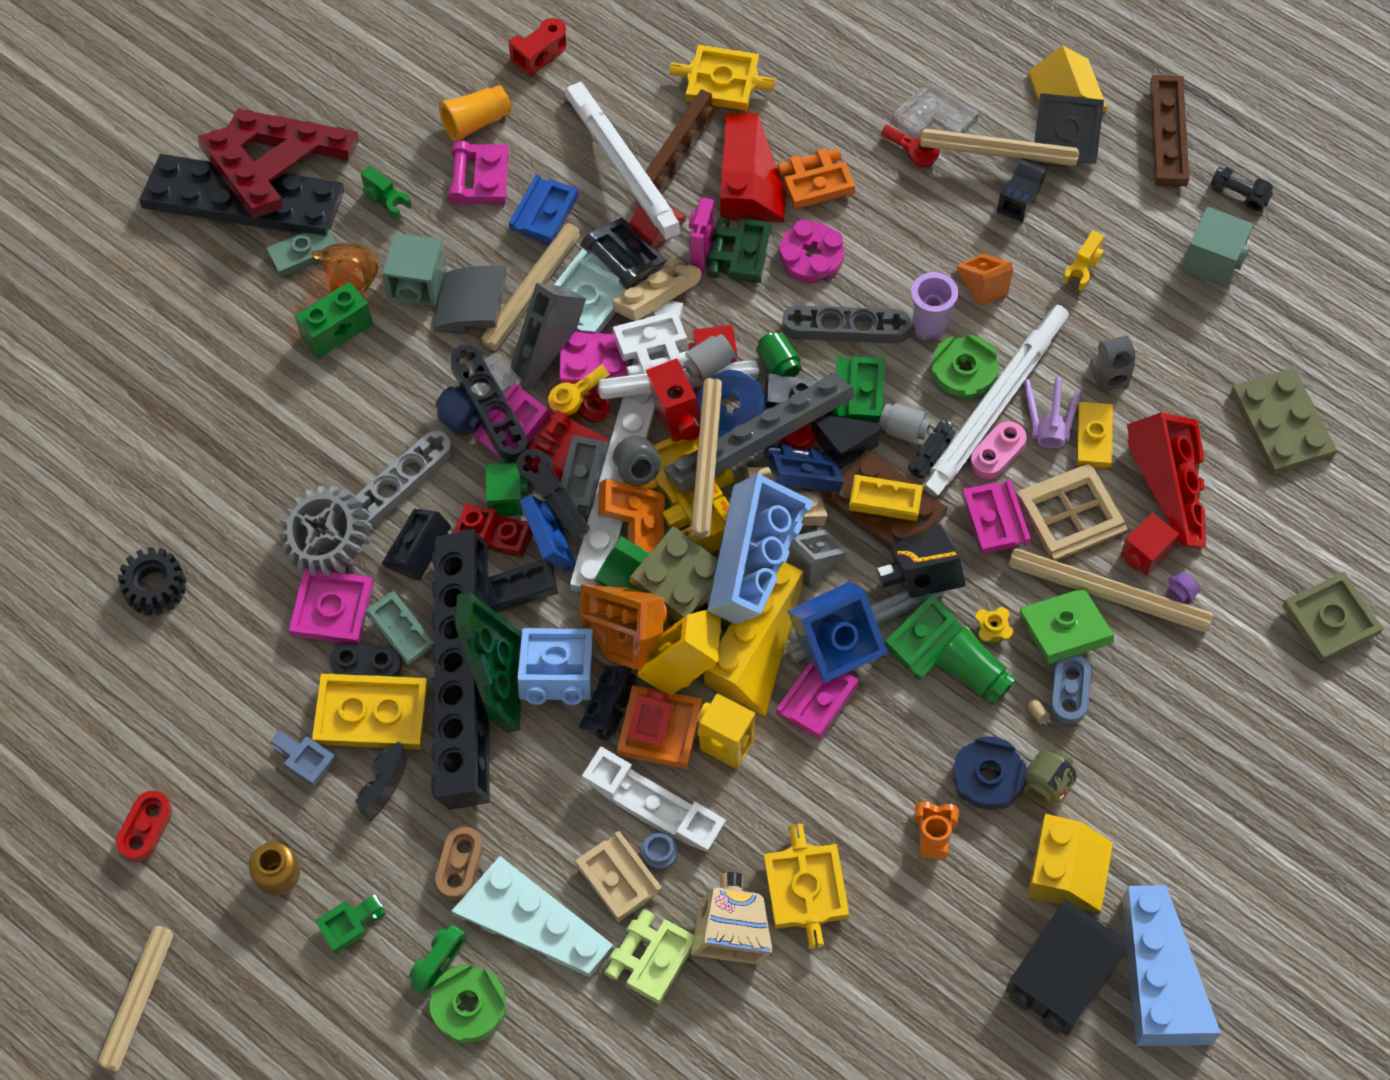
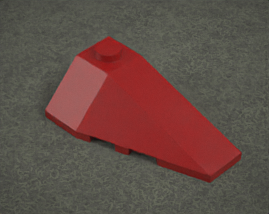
M727 112L721 180L720 218L739 221V218L765 222H784L786 192L759 115L754 113Z
M1160 412L1127 424L1129 449L1170 526L1179 533L1178 540L1181 546L1197 549L1205 548V509L1199 502V492L1205 490L1204 479L1198 478V464L1204 462V451L1197 420Z

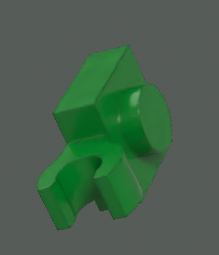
M368 166L360 173L365 196L374 203L378 201L386 207L392 218L399 219L401 217L400 211L396 207L397 205L402 204L409 209L412 207L410 197L406 193L396 190L393 187L392 181L371 166Z
M373 895L353 909L346 900L316 919L315 922L333 952L338 954L368 935L363 925L380 919L386 912L377 897Z

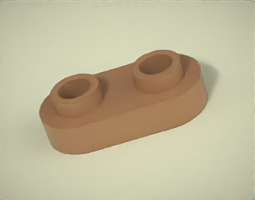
M466 826L455 828L448 834L435 875V883L440 895L447 900H461L474 885L483 852V844L479 833L473 828ZM464 844L471 846L470 851L467 853H460L458 851L459 847ZM457 878L462 881L456 888L449 886V882L452 879Z

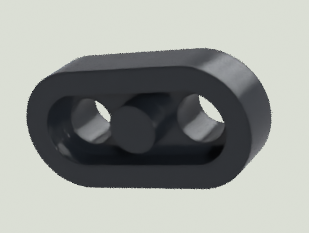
M345 643L336 647L330 655V665L334 674L398 677L402 669L399 654L389 646ZM345 656L353 657V659L348 663L342 662V659ZM381 658L388 659V662L384 665L376 664Z

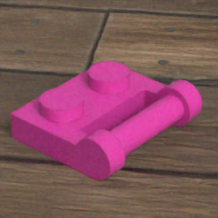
M461 140L453 142L451 154L454 157L452 186L448 189V200L455 204H506L509 163L508 145L469 144ZM466 160H476L473 189L465 188Z

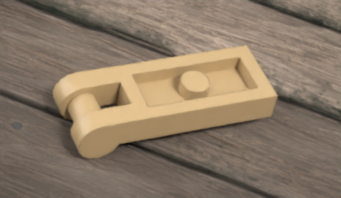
M673 257L668 260L664 269L650 275L646 280L612 300L613 310L633 321H637L695 286L701 278V270L690 264L685 265L684 261Z

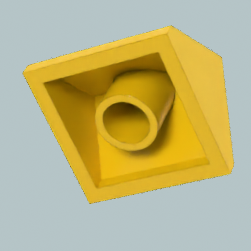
M1063 45L1029 70L1028 76L1038 102L1040 93L1104 100L1089 60ZM1104 101L1103 112H1106L1107 106Z

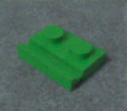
M837 355L836 374L853 387L855 398L835 408L833 416L879 423L883 407L885 358L852 356V359H846Z
M931 594L884 641L886 649L906 669L909 668L915 674L914 677L919 680L935 665L936 659L952 639L966 627H962L956 621L957 618Z

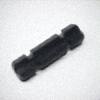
M940 421L933 430L935 434L931 433L916 455L918 457L915 456L908 464V470L914 477H925L931 469L929 464L934 465L947 447L948 443L946 441L950 442L956 434V429L951 422Z

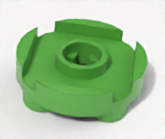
M966 335V338L955 339V336L949 337L941 342L934 352L932 379L946 393L960 397L964 401H972L977 396L986 393L997 379L999 364L996 359V351L990 343L975 335ZM968 361L972 364L970 371H963L959 369L957 363L965 364Z
M460 965L446 971L434 985L429 1005L432 1019L443 1035L451 1038L458 1044L473 1043L487 1038L496 1031L506 1016V997L503 986L499 979L489 970L474 968L472 965ZM465 995L470 999L476 997L479 1000L474 1005L475 1010L472 1012L467 1010L460 1011L458 1009L462 1005L461 998Z

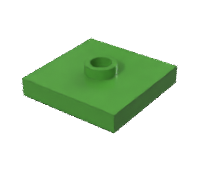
M1085 588L1020 608V618L1048 664L1114 643L1113 632Z

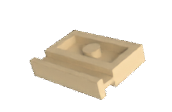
M617 831L615 836L607 841L604 840L575 860L578 869L618 923L649 902L650 898L662 893L661 885L620 831Z

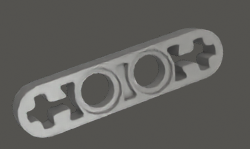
M431 431L425 434L354 497L360 499L364 505L362 508L368 510L370 517L366 521L372 527L379 523L451 458L453 451L450 438L446 433ZM434 444L438 447L442 444L443 450L434 449L431 451L430 446ZM410 463H417L421 466V471L416 475L408 476L403 473L404 467ZM384 485H393L397 489L396 493L388 498L379 496L378 491ZM371 497H372V498L374 499V501H375V502L372 503V504H371V500H370Z

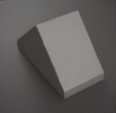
M823 529L795 536L789 546L788 551L790 553L786 563L802 570L803 580L811 586L840 562L849 551L829 532Z

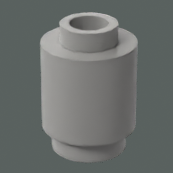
M720 334L717 337L711 336L687 351L685 353L687 360L683 364L693 379L699 377L702 381H705V379L710 378L728 366L730 360L736 355L728 340Z
M887 403L881 414L879 424H881L880 430L885 431V435L917 444L919 439H926L931 421L926 419L927 412L899 403L894 405Z

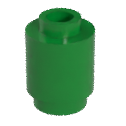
M771 332L759 340L756 353L770 374L795 378L801 372V359L783 333Z

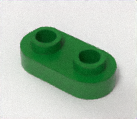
M451 925L448 929L441 928L433 938L431 943L432 950L425 960L420 958L412 967L409 978L412 979L411 988L423 996L428 995L433 990L439 977L446 972L462 949L467 933L455 925Z

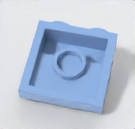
M522 628L518 670L519 699H526L534 705L542 704L546 700H562L568 705L579 704L582 700H591L593 629Z

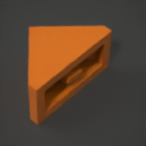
M981 254L956 265L958 274L979 306L1008 294L1013 272L1011 262L987 254Z

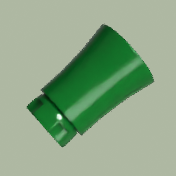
M968 627L964 628L952 639L935 661V665L955 676L981 698L985 697L992 705L1001 700L1016 682V679L1006 672L1007 668L978 641Z

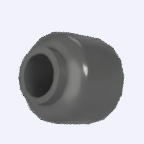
M642 436L624 438L617 444L613 453L615 469L619 476L631 485L641 486L648 484L656 478L660 471L661 460L657 450L648 439Z

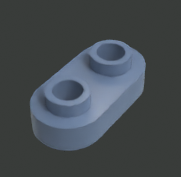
M1080 655L1058 661L1054 670L1051 713L1057 721L1066 725L1080 722L1088 709L1091 666ZM1072 672L1076 674L1077 679H1069L1066 673ZM1066 704L1071 705L1074 711L1067 712L1062 706Z

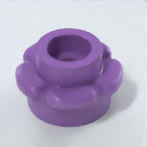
M1180 572L1175 577L1170 576L1168 578L1170 587L1167 588V591L1175 601L1181 603L1185 601L1189 604L1195 601V596L1200 592V588L1192 577L1185 572Z

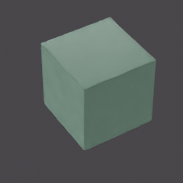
M1207 206L1190 242L1181 271L1228 288L1235 270L1241 269L1249 251L1250 245L1247 244L1253 223Z
M394 233L383 270L388 300L436 308L443 276L447 270L442 240Z

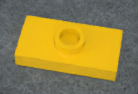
M1079 402L1076 466L1090 463L1091 467L1110 469L1112 465L1113 404Z
M855 475L849 510L917 521L923 486Z

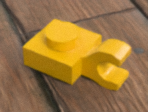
M1092 230L1077 253L1074 263L1065 270L1064 283L1067 284L1071 277H1079L1081 281L1078 290L1083 291L1087 287L1090 277L1089 269L1091 266L1097 268L1105 253L1101 249L1104 235Z

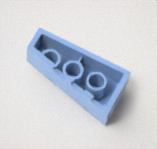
M756 474L733 486L708 612L736 625L762 613L778 579L776 574L781 564L786 562L790 553L788 551L793 538L798 536L803 526L801 521L805 513L810 511L814 501L760 474Z
M1128 886L1122 899L1125 939L1130 943L1127 948L1136 1046L1213 1045L1221 1032L1167 886Z

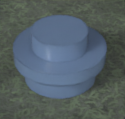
M652 834L642 843L641 857L644 863L652 869H666L677 858L678 849L676 842L667 834Z

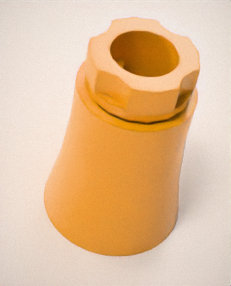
M501 85L492 88L487 87L462 97L440 101L438 105L443 126L454 142L463 140L479 129L501 120L502 117L511 114L512 108L509 97Z

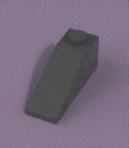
M536 283L508 377L526 389L533 388L577 330L586 298L565 286Z

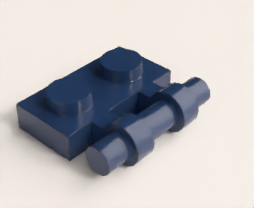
M781 443L777 446L764 448V458L770 459L768 465L774 482L786 488L799 487L813 489L818 492L831 491L840 493L844 481L836 461H832L831 453L820 452L819 448L807 447L806 450L793 449L791 445Z

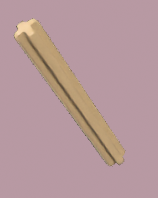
M923 129L920 138V145L922 147L1026 159L1068 166L1076 165L1079 156L1078 149L1074 147L933 129Z
M570 223L563 226L500 311L497 328H488L481 337L484 347L491 351L498 349L528 308L536 283L545 284L580 237V230Z
M708 378L705 379L703 384L691 534L694 537L706 538L710 535L722 382L719 379Z

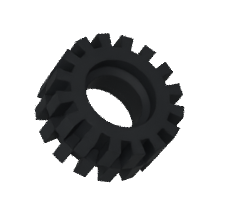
M149 547L148 554L144 555L142 549L136 551L138 558L134 559L130 555L126 559L129 566L122 564L120 568L122 575H118L119 587L130 607L133 606L134 610L139 613L143 609L145 615H152V609H155L157 615L164 614L163 607L167 606L169 611L174 608L173 600L177 603L181 602L182 597L180 593L186 592L184 583L187 582L178 560H176L171 552L167 554L165 549L159 548L158 553H156L154 547ZM161 572L165 575V582L159 588L152 591H144L140 588V581L147 574Z

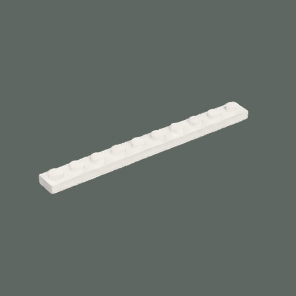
M670 300L647 314L645 318L677 311L681 320L683 303ZM665 351L649 354L651 361L667 357ZM634 358L632 366L638 364L636 358ZM652 393L623 397L599 483L604 479H610L629 484L619 476L615 469L613 453L617 444L624 438L642 436L648 439L656 411ZM599 483L587 522L590 530L583 536L570 582L572 591L581 592V584L600 585L595 581V576L610 550L622 535L625 521L598 515Z

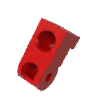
M549 18L544 20L540 24L539 29L523 39L519 35L509 40L510 60L530 77L566 49V26L563 21Z

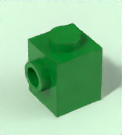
M499 461L495 464H486L487 508L496 509L499 516L523 515L520 500L523 499V496L529 495V480L519 474L517 463Z

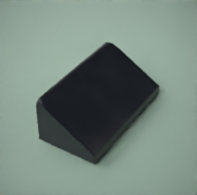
M414 508L384 558L382 565L411 579L420 580L432 561V552L435 550V537L448 534L451 525L438 511Z

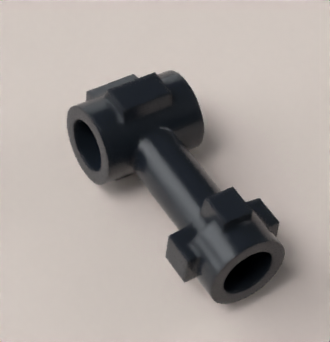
M1228 167L1225 169L1217 168L1210 183L1216 187L1215 190L1223 192L1225 188H1228L1246 196L1245 205L1254 211H1261L1264 206L1267 207L1273 195V185L1264 179H1256L1254 184L1251 185L1231 176L1233 173L1232 169Z

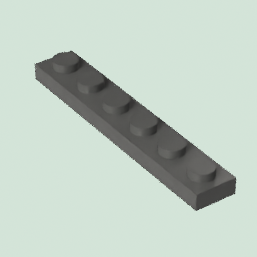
M834 373L822 378L818 383L795 393L775 407L765 410L762 414L748 422L736 426L717 440L715 476L855 398L853 387ZM698 449L687 456L680 457L674 463L664 468L667 479L683 494L695 488Z

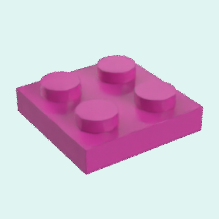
M574 332L559 352V384H575L602 364L610 374L607 378L627 376V360H622L613 334ZM598 384L590 390H598Z
M304 568L289 627L291 637L342 644H360L366 620L365 610L369 608L374 586L373 577L331 572L329 576H324L321 570H317L316 575L313 576L310 575L308 568Z

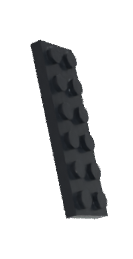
M159 154L139 200L141 208L294 233L304 232L327 236L345 191L342 182L283 173L270 182L282 198L283 209L252 218L211 162Z

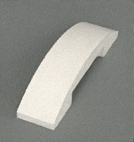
M603 747L599 748L582 775L584 781L607 799L646 824L687 845L708 852L725 824L726 819L695 801L691 805L631 769L632 764Z

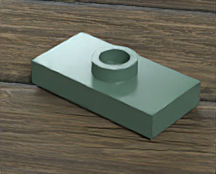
M328 230L327 236L302 232L266 248L280 278L340 253L330 230Z
M394 590L365 610V615L388 644L397 651L400 659L407 667H410L432 650V646L435 645L434 640Z

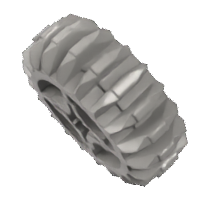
M318 486L316 494L311 490H306V499L294 498L297 506L294 510L292 508H285L286 513L290 517L288 520L280 521L281 526L286 531L278 534L280 540L285 543L281 549L283 553L289 555L287 558L288 562L293 566H297L298 570L302 573L304 568H308L310 575L313 576L316 575L317 570H321L324 576H330V573L335 572V570L338 573L346 574V564L349 563L351 566H357V562L354 559L357 554L360 556L366 555L365 550L361 548L362 544L372 543L370 537L365 534L373 528L366 521L370 515L366 509L362 508L364 506L363 502L357 497L354 498L350 491H341L337 486H331L329 490L324 486ZM347 517V531L344 536L343 527L346 523L344 519ZM317 528H321L324 531L328 529L334 536L327 533L323 535ZM308 529V536L304 543L305 532Z

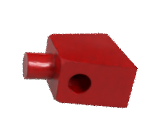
M676 358L647 369L646 374L657 416L672 442H678L683 439L686 441L697 439L700 432L701 413L696 395L678 359ZM676 388L674 391L678 397L677 399L668 397L667 393L670 389Z

